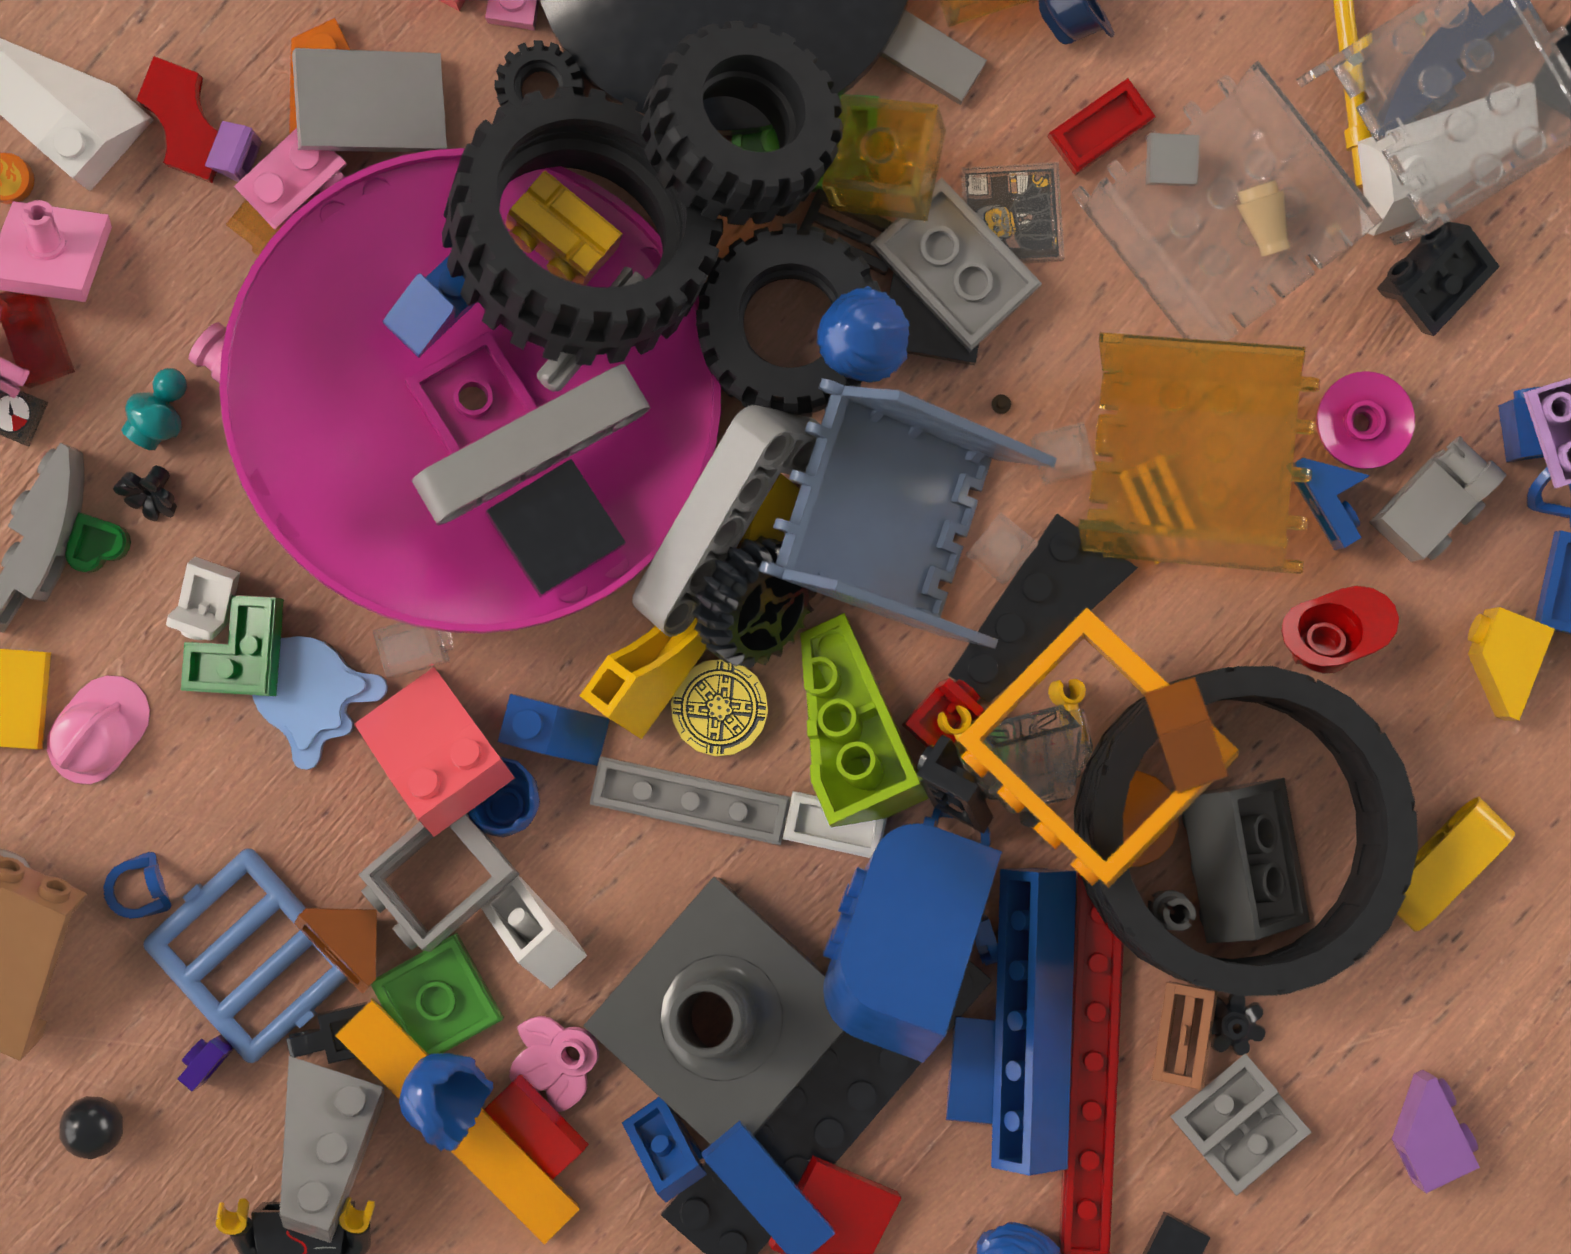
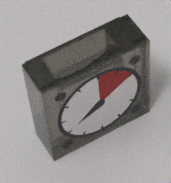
M0 390V435L29 447L48 402L22 391L18 393L16 398H12L9 394Z

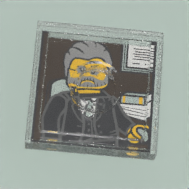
M1059 162L962 167V199L1023 264L1061 262L1064 260Z

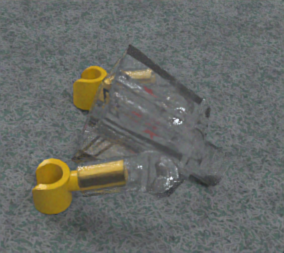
M1071 679L1068 682L1070 688L1069 698L1064 694V686L1061 680L1053 681L1049 686L1048 694L1050 700L1057 706L1004 719L982 742L1047 806L1070 799L1075 794L1076 779L1080 777L1093 751L1085 710L1079 709L1078 705L1084 699L1086 688L1084 683L1078 679ZM959 705L956 706V710L961 716V724L957 729L952 728L948 724L947 717L943 712L938 714L937 719L941 731L954 735L956 740L970 727L972 720L968 709ZM957 740L955 747L961 764L965 770L979 780L977 785L981 792L989 800H999L1009 813H1017L997 793L1003 784L990 771L981 778L961 758L967 749ZM1026 807L1019 813L1020 823L1024 826L1035 827L1040 821Z

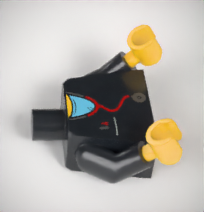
M347 1197L331 1243L283 1228L280 1218V1202H262L251 1212V1219L248 1216L249 1201L247 1199H239L237 1212L228 1211L224 1207V1203L220 1202L216 1217V1227L222 1233L230 1235L239 1254H367L371 1246L370 1219L375 1203L368 1200L364 1211L355 1209V1201H351L352 1198Z

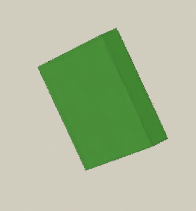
M458 933L443 940L431 952L423 951L376 977V980L371 985L383 1009L429 1055L444 1053L504 1019Z

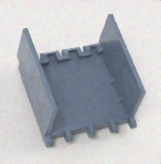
M822 378L819 389L831 394L821 425L807 422L805 432L817 437L806 472L792 470L789 477L790 481L800 484L801 488L790 521L776 518L773 528L785 532L776 564L762 561L759 571L914 628L995 649L998 639L941 619L948 592L937 587L939 581L952 584L963 550L962 545L952 541L954 535L967 538L978 504L977 499L967 495L969 489L982 492L992 459L1054 467L1057 458L900 390L844 386L835 381Z

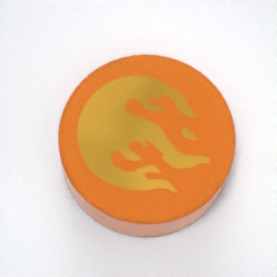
M0 153V202L4 204H12L13 201L22 202L33 190V171L28 163L17 155Z

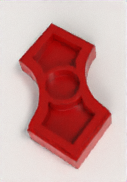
M153 56L136 101L154 113L163 126L166 136V154L163 163L167 167L213 183L217 172L206 167L205 164L218 131L209 124L202 111L200 94L203 77L195 71Z

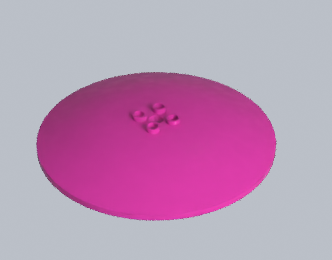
M465 148L437 149L402 155L371 165L343 178L316 195L293 214L269 240L246 276L237 294L227 323L221 354L219 385L222 422L229 453L240 483L257 515L287 553L323 585L358 606L385 618L415 627L454 633L483 634L516 631L553 622L601 601L631 581L651 563L714 453L721 415V385L715 376L711 374L700 348L696 327V310L699 307V297L695 300L687 317H683L677 330L668 339L660 335L654 349L640 355L635 346H633L625 361L613 364L609 363L607 354L596 355L592 365H582L563 389L558 392L548 390L537 378L538 371L548 361V359L542 358L545 348L528 341L524 349L510 343L513 336L511 331L501 324L493 331L482 321L486 310L479 302L418 358L383 324V319L415 276L419 273L424 277L428 276L450 255L452 249L445 248L442 244V231L447 219L443 215ZM562 166L523 174L510 181L506 186L500 201V214L505 226L507 213L510 208L528 191L529 187L541 173L546 170L623 233L617 250L601 266L586 286L609 288L624 267L631 268L633 274L636 271L645 279L651 277L657 269L663 254L660 235L627 204L593 181ZM535 250L531 253L524 252L535 263L549 271L546 266L549 261ZM621 364L626 365L651 407L648 412L625 427L443 525L436 524L412 483V479L418 473L605 371ZM477 387L486 394L487 403L481 409L469 410L460 403L459 394L465 388ZM572 459L626 543L620 549L540 598L486 516V510Z

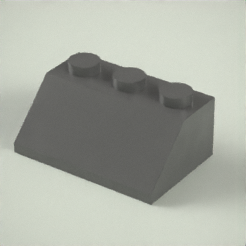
M1285 778L1204 791L1183 812L1182 819L1188 835L1192 858L1191 870L1196 881L1200 903L1199 916L1204 927L1206 943L1258 940L1309 923L1310 918Z

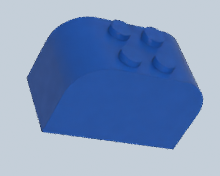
M908 824L892 830L882 838L865 869L856 867L850 884L848 883L838 908L841 914L836 927L831 930L823 953L824 957L831 959L824 979V1001L831 1018L842 1030L853 1037L924 1063L946 1035L1002 851L935 826Z

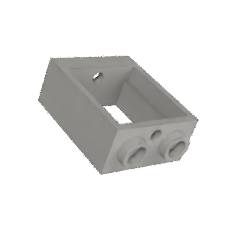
M468 813L451 824L450 828L492 877L430 931L425 928L385 880L433 838L420 822L358 874L367 885L361 890L363 895L380 913L386 908L398 921L393 930L411 950L419 946L421 950L431 952L519 875V872L489 837L471 821Z

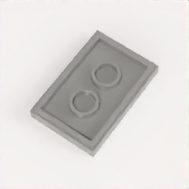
M295 48L293 50L292 61L298 150L424 152L447 149L441 53Z
M940 178L870 244V248L969 352L980 344L1042 285L1037 277L943 178Z

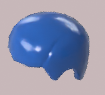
M500 757L515 779L469 811L468 815L471 821L485 834L504 838L526 829L531 824L537 814L540 797L537 781L524 766L516 760Z

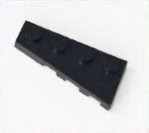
M1055 514L977 631L998 639L996 648L993 649L969 643L947 676L955 681L960 679L966 682L978 693L980 698L986 702L992 701L1024 672L1086 608L1091 611L1138 567L1059 514Z

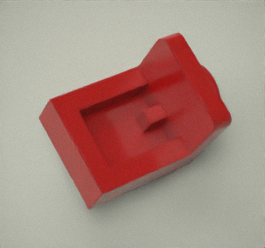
M948 678L940 681L903 722L902 726L926 748L929 745L935 746L942 734L951 738L954 743L956 741L955 736L946 734L939 728L937 722L938 714L943 712L947 717L948 724L952 728L957 729L961 724V716L957 712L956 706L959 705L968 709L972 718L971 722L978 719L985 710L977 703L980 696L970 685L960 679L954 682Z

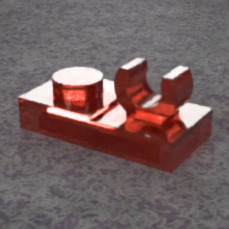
M10 291L0 292V305L2 306L0 321L15 364L22 369L30 371L23 386L33 388L75 372L48 297Z

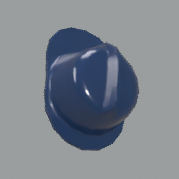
M1039 0V11L1043 20L1058 41L1064 45L1071 44L1101 30H1104L1111 38L1115 35L1107 16L1097 0Z

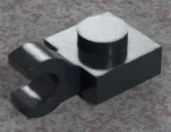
M368 1002L319 1013L317 1017L320 1028L289 1034V1038L286 1041L290 1056L296 1058L325 1050L328 1064L355 1058L356 1056L336 1037V1033Z

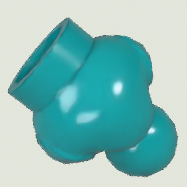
M174 368L162 369L155 375L152 382L154 393H135L127 400L125 405L127 421L121 431L130 441L144 449L154 451L162 440L176 437L181 432V418L170 402L179 400L185 394L187 381L184 375Z

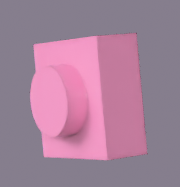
M488 0L485 15L486 21L489 24L535 30L540 0Z

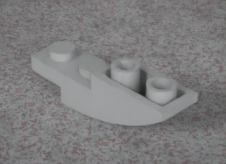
M60 443L57 449L53 448L45 454L37 469V472L40 474L30 491L25 490L20 494L11 509L13 518L8 527L24 537L21 542H15L7 550L1 562L4 569L0 574V632L3 633L26 597L33 600L47 601L67 562L65 556L67 543L78 512L81 513L83 503L84 459L82 452L63 443Z

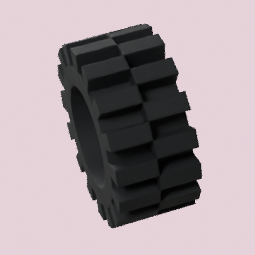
M534 40L533 47L527 48L526 43L517 45L519 52L513 54L509 51L504 56L506 60L505 65L499 64L496 71L498 80H495V90L500 106L511 102L516 109L521 108L524 99L522 96L523 83L528 76L536 72H547L557 79L559 87H573L574 96L585 97L584 81L578 64L573 62V57L567 50L563 53L560 51L559 45L550 42L549 47L544 46L542 40Z

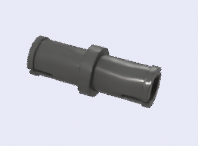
M1175 890L1158 891L1152 895L1154 897L1153 902L1148 901V910L1167 930H1185L1191 926L1188 923L1189 920H1195L1196 910L1193 904L1185 895ZM1169 905L1173 907V910H1175V913L1173 915L1170 914L1169 910H1167V907Z

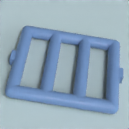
M253 849L242 850L204 886L201 883L196 884L182 897L186 902L144 940V949L244 1061L248 1063L257 1062L295 1026L302 1028L317 1014L314 1009L347 980L345 975L299 929L291 939L221 1002L201 982L207 974L279 909L293 923H295L298 915L306 909L303 903ZM248 872L267 894L192 963L186 966L168 944ZM313 945L332 967L252 1039L233 1017Z

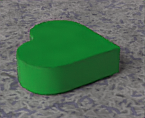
M78 512L67 543L66 560L71 568L80 572L92 573L102 568L106 560L116 561L127 555L131 539L125 528Z

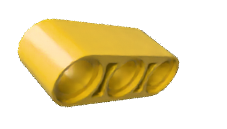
M1479 796L1468 801L1418 850L1411 883L1408 890L1404 893L1406 897L1397 915L1414 932L1429 925L1506 848L1515 836L1514 830Z

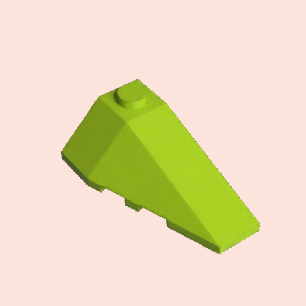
M845 613L800 633L804 689L806 690L808 710L807 735L810 739L811 752L810 777L829 825L837 827L885 819L929 799L917 777V768Z

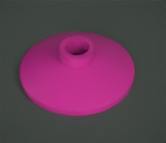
M1362 371L1342 377L1327 389L1317 409L1316 425L1319 438L1332 457L1349 467L1373 469L1394 461L1405 451L1414 433L1415 413L1408 394L1396 381L1380 373ZM1356 414H1362L1367 417L1369 426L1366 431H1360L1354 426L1353 421Z

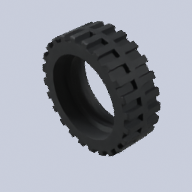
M557 87L554 97L544 99L539 90L525 94L519 109H516L511 102L505 103L497 108L492 124L488 120H483L476 128L471 144H466L446 203L443 216L447 219L442 231V244L445 248H452L447 261L451 277L463 276L465 279L460 295L468 306L476 302L482 305L486 310L482 321L494 331L501 324L513 333L510 343L521 349H524L527 341L545 348L542 358L556 362L562 352L576 355V365H592L596 355L607 354L609 363L613 364L625 361L633 346H635L640 355L654 349L660 335L668 339L677 330L683 317H687L719 255L720 250L716 246L723 235V220L717 218L714 221L702 216L703 209L692 203L689 208L676 199L679 193L672 186L666 189L658 179L657 174L660 167L658 165L652 166L649 163L644 150L649 141H645L641 136V121L644 115L636 112L638 102L625 97L622 105L605 100L606 91L591 88L588 97L574 96L573 87ZM558 166L584 170L612 181L633 196L652 219L661 237L663 248L662 258L657 269L651 277L643 281L609 288L580 285L550 273L529 258L509 234L500 214V201L506 186L510 181L523 174Z

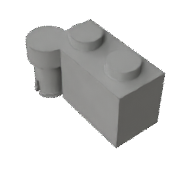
M1458 436L1446 447L1447 451L1441 450L1434 453L1369 522L1410 562L1423 560L1426 557L1430 560L1438 557L1452 542V539L1448 536L1452 529L1459 522L1463 525L1471 522L1486 506L1482 500L1506 477V473L1492 460L1486 462L1461 436Z

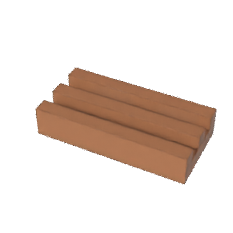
M1172 981L1166 982L1152 1080L1199 1090L1204 1087L1218 991L1199 988L1193 985H1183ZM1184 995L1186 998L1175 1070L1172 1073L1166 1071L1177 996ZM1197 998L1204 999L1191 1077L1185 1074Z

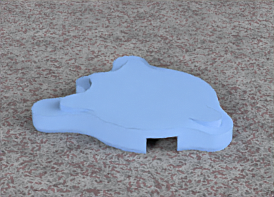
M296 636L281 638L277 696H252L257 710L268 723L278 728L286 736L291 746L292 760L295 766L300 769H312L321 761L323 746L326 741L331 738L346 736L353 731L354 722L347 713L348 705L353 702H377L382 700L387 694L388 683L380 675L361 673L352 669L340 653L328 643L316 638Z

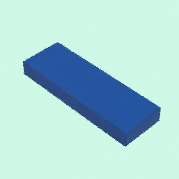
M740 1120L701 1152L705 1162L786 1254H812L835 1234L833 1227Z

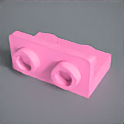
M296 128L234 187L267 223L277 231L318 192H323L345 178L340 171L347 166V163L335 151L298 150Z

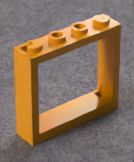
M1086 608L957 740L967 749L961 758L981 778L990 771L1003 784L997 793L1018 814L1026 807L1040 820L1033 828L1055 850L1063 843L1077 856L1070 865L1092 886L1100 879L1109 888L1211 783L1177 793L1176 790L1105 862L982 743L1083 639L1093 646L1143 695L1146 692L1169 685L1099 618ZM1212 725L1225 768H1227L1239 756L1238 749Z

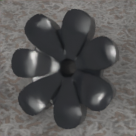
M153 466L144 478L137 476L133 472H126L113 486L116 494L126 496L124 502L134 509L143 506V516L148 520L157 521L160 513L166 517H173L177 508V505L174 503L175 498L171 492L163 488L170 474L161 466Z
M1230 994L1227 1004L1220 997H1217L1212 1034L1216 1036L1211 1041V1047L1215 1051L1222 1053L1231 1045L1235 1054L1242 1056L1250 1050L1248 1043L1250 1039L1262 1041L1266 1030L1263 1026L1256 1024V1021L1263 1015V1008L1259 1003L1253 1002L1246 1007L1245 996ZM1235 1024H1239L1237 1029H1232Z

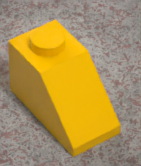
M1501 607L1485 609L1483 614H1478L1475 617L1468 633V641L1472 642L1468 656L1495 717L1504 721H1519L1555 629Z

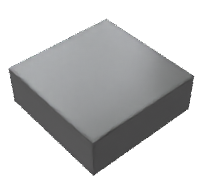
M1163 133L1147 135L1146 185L1191 187L1198 185L1200 135Z

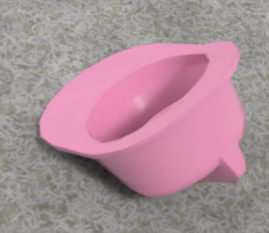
M121 676L100 677L91 680L79 690L56 718L47 737V752L51 764L59 774L74 783L92 784L106 779L113 773L139 742L148 727L150 708L144 692L136 683Z

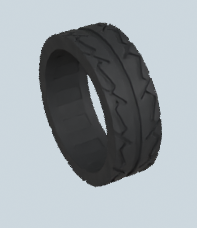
M1235 666L1234 668L1225 667L1169 682L1168 684L1171 685L1195 677L1205 706L1221 700L1258 703L1287 714L1316 735L1333 754L1348 782L1356 811L1357 844L1350 875L1336 903L1310 931L1292 944L1267 954L1237 959L1207 956L1195 951L1170 934L1147 909L1132 881L1129 868L1109 888L1100 879L1092 886L1082 876L1087 895L1104 923H1108L1110 931L1141 960L1176 979L1237 996L1284 995L1325 983L1355 964V961L1362 958L1386 933L1406 897L1404 893L1410 886L1418 852L1417 811H1413L1415 799L1404 763L1385 732L1380 734L1381 730L1378 723L1351 697L1319 679L1315 682V679L1309 675L1274 666ZM1145 696L1128 707L1104 732L1086 764L1074 807V832L1105 862L1123 845V812L1130 782L1144 754L1159 738Z

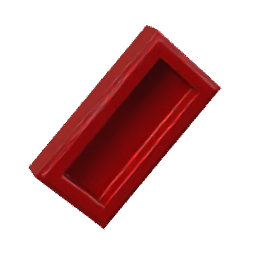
M1127 78L1049 132L1047 137L1073 174L1077 175L1153 122L1156 116L1129 78Z
M521 1074L484 1109L552 1180L589 1145Z

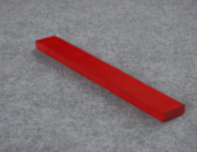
M1077 871L1068 1169L1062 1170L1059 1248L1061 1254H1110L1124 944L1110 931L1108 923H1104L1087 895L1082 876Z

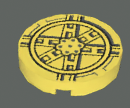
M721 659L704 661L693 667L673 695L671 701L673 724L681 738L696 751L712 756L733 755L749 747L763 731L768 715L766 692L758 677L745 666H734Z

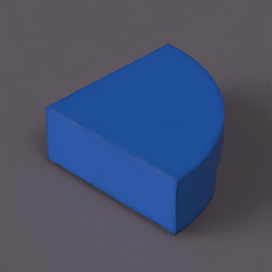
M987 915L982 916L975 937V943L982 964H985V966L997 963L998 944Z

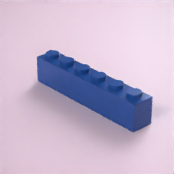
M1048 868L1000 869L991 1168L1029 1176L1068 1169L1076 871Z

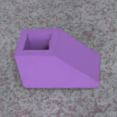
M1421 1070L1413 1075L1392 1136V1141L1412 1183L1425 1193H1428L1480 1168L1473 1154L1479 1148L1468 1126L1465 1123L1459 1124L1451 1107L1457 1105V1102L1447 1082L1443 1078L1437 1080L1432 1074Z

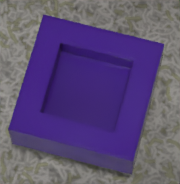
M222 1035L215 1037L208 1043L200 1039L182 1059L187 1068L177 1080L193 1092L207 1082L234 1048Z

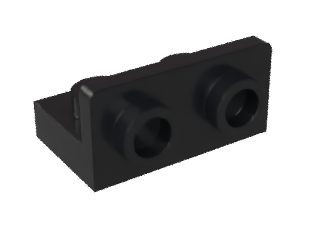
M1442 220L1429 227L1422 234L1419 244L1404 259L1399 260L1389 269L1387 277L1377 289L1383 297L1397 300L1423 334L1435 336L1500 266L1469 225Z
M942 734L935 746L929 745L922 753L917 766L919 771L917 777L935 808L984 834L994 818L986 803L987 797L977 785L979 780L966 770L952 739Z

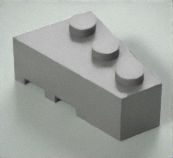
M289 1056L280 1218L283 1228L329 1243L332 1242L346 1198L349 1197L385 1103L384 1088L382 1086Z

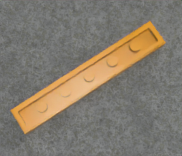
M373 998L336 1033V1037L398 1099L407 1075L420 1059L429 1055ZM481 1108L479 1116L474 1118L475 1125L468 1128L467 1136L463 1138L458 1148L451 1152L545 1245L580 1210V1206Z

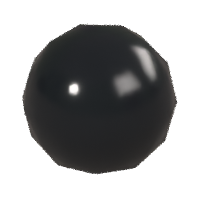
M86 1096L74 1101L63 1112L60 1119L59 1139L68 1152L79 1158L94 1159L108 1154L119 1144L123 1135V1116L115 1104L102 1097Z

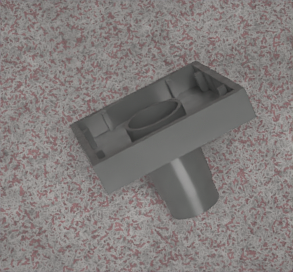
M713 877L583 1025L710 1144L716 1141L739 1120L755 1136L845 1032L831 1018L825 1005L823 985L826 973L718 877ZM704 991L716 993L724 998L733 1014V1026L729 1036L722 1044L714 1048L707 1047L700 1041L692 1025L694 1003Z

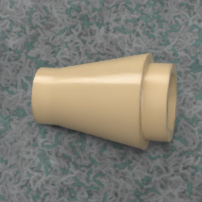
M1276 180L1237 192L1241 204L1236 206L1259 247L1261 257L1290 248L1287 238L1284 190L1279 191Z

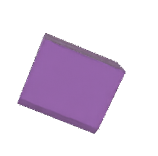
M222 121L205 166L239 182L251 171L262 141L252 128Z

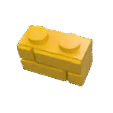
M546 170L541 173L529 187L528 191L510 208L506 219V227L510 230L509 234L521 250L526 253H531L535 250L549 261L546 266L550 273L580 285H587L601 266L614 254L620 245L623 233Z

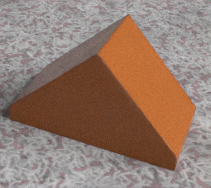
M1195 677L1144 693L1177 793L1228 778L1216 736Z
M306 908L298 915L294 924L363 994L376 980L377 910Z

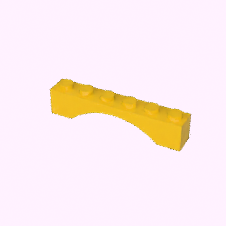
M782 473L777 477L736 548L739 549L745 538L755 541L760 536H764L778 541L784 540L785 532L777 530L773 526L776 518L790 521L800 489ZM695 617L694 621L685 631L672 637L665 635L654 626L649 632L630 645L608 655L579 696L607 718L642 740L707 649L706 645L701 642L700 634L695 630L698 619Z

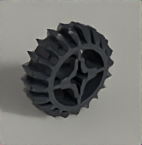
M760 536L755 541L745 538L739 549L729 547L728 556L724 561L715 560L716 570L711 576H703L707 585L704 590L695 594L701 602L693 611L694 616L698 619L695 630L700 634L701 642L706 645V648L728 664L745 666L749 669L756 663L766 665L771 655L781 657L783 646L786 643L795 644L794 635L798 629L806 628L803 620L805 615L814 610L809 601L815 597L817 592L759 571L762 561L776 564L783 541Z

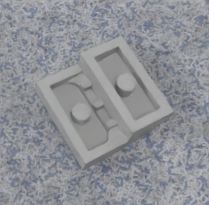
M1246 1053L1170 1116L1236 1196L1312 1133Z

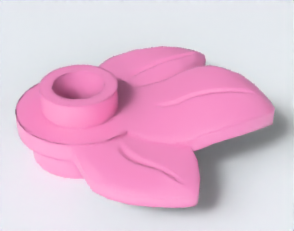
M537 1016L530 1018L517 1027L522 1041L528 1048L522 1051L513 1061L509 1078L513 1081L521 1074L537 1091H546L549 1104L557 1112L565 1111L580 1101L586 1093L587 1073L596 1065L599 1058L597 1040L586 1029L580 1027L564 1028L550 1017ZM568 1046L578 1050L580 1054L579 1060L569 1056L566 1051Z

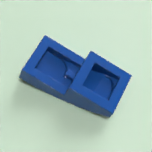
M955 1017L951 1069L949 1070L947 1121L989 1125L993 1123L995 1020Z

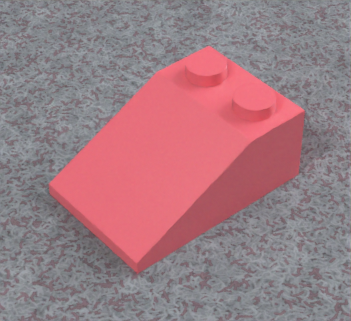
M435 667L354 723L390 781L416 818L433 837L515 779Z

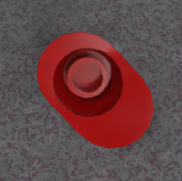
M1352 586L1333 591L1292 607L1283 618L1281 633L1284 644L1292 653V658L1296 665L1302 664L1311 671L1322 674L1336 673L1348 667L1351 662L1374 654L1389 645L1397 634L1399 616L1396 606L1387 595L1374 588Z

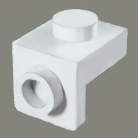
M198 557L192 558L186 566L178 606L168 615L166 625L179 630L182 635L190 639L213 640L229 624L231 596L236 595L241 572Z

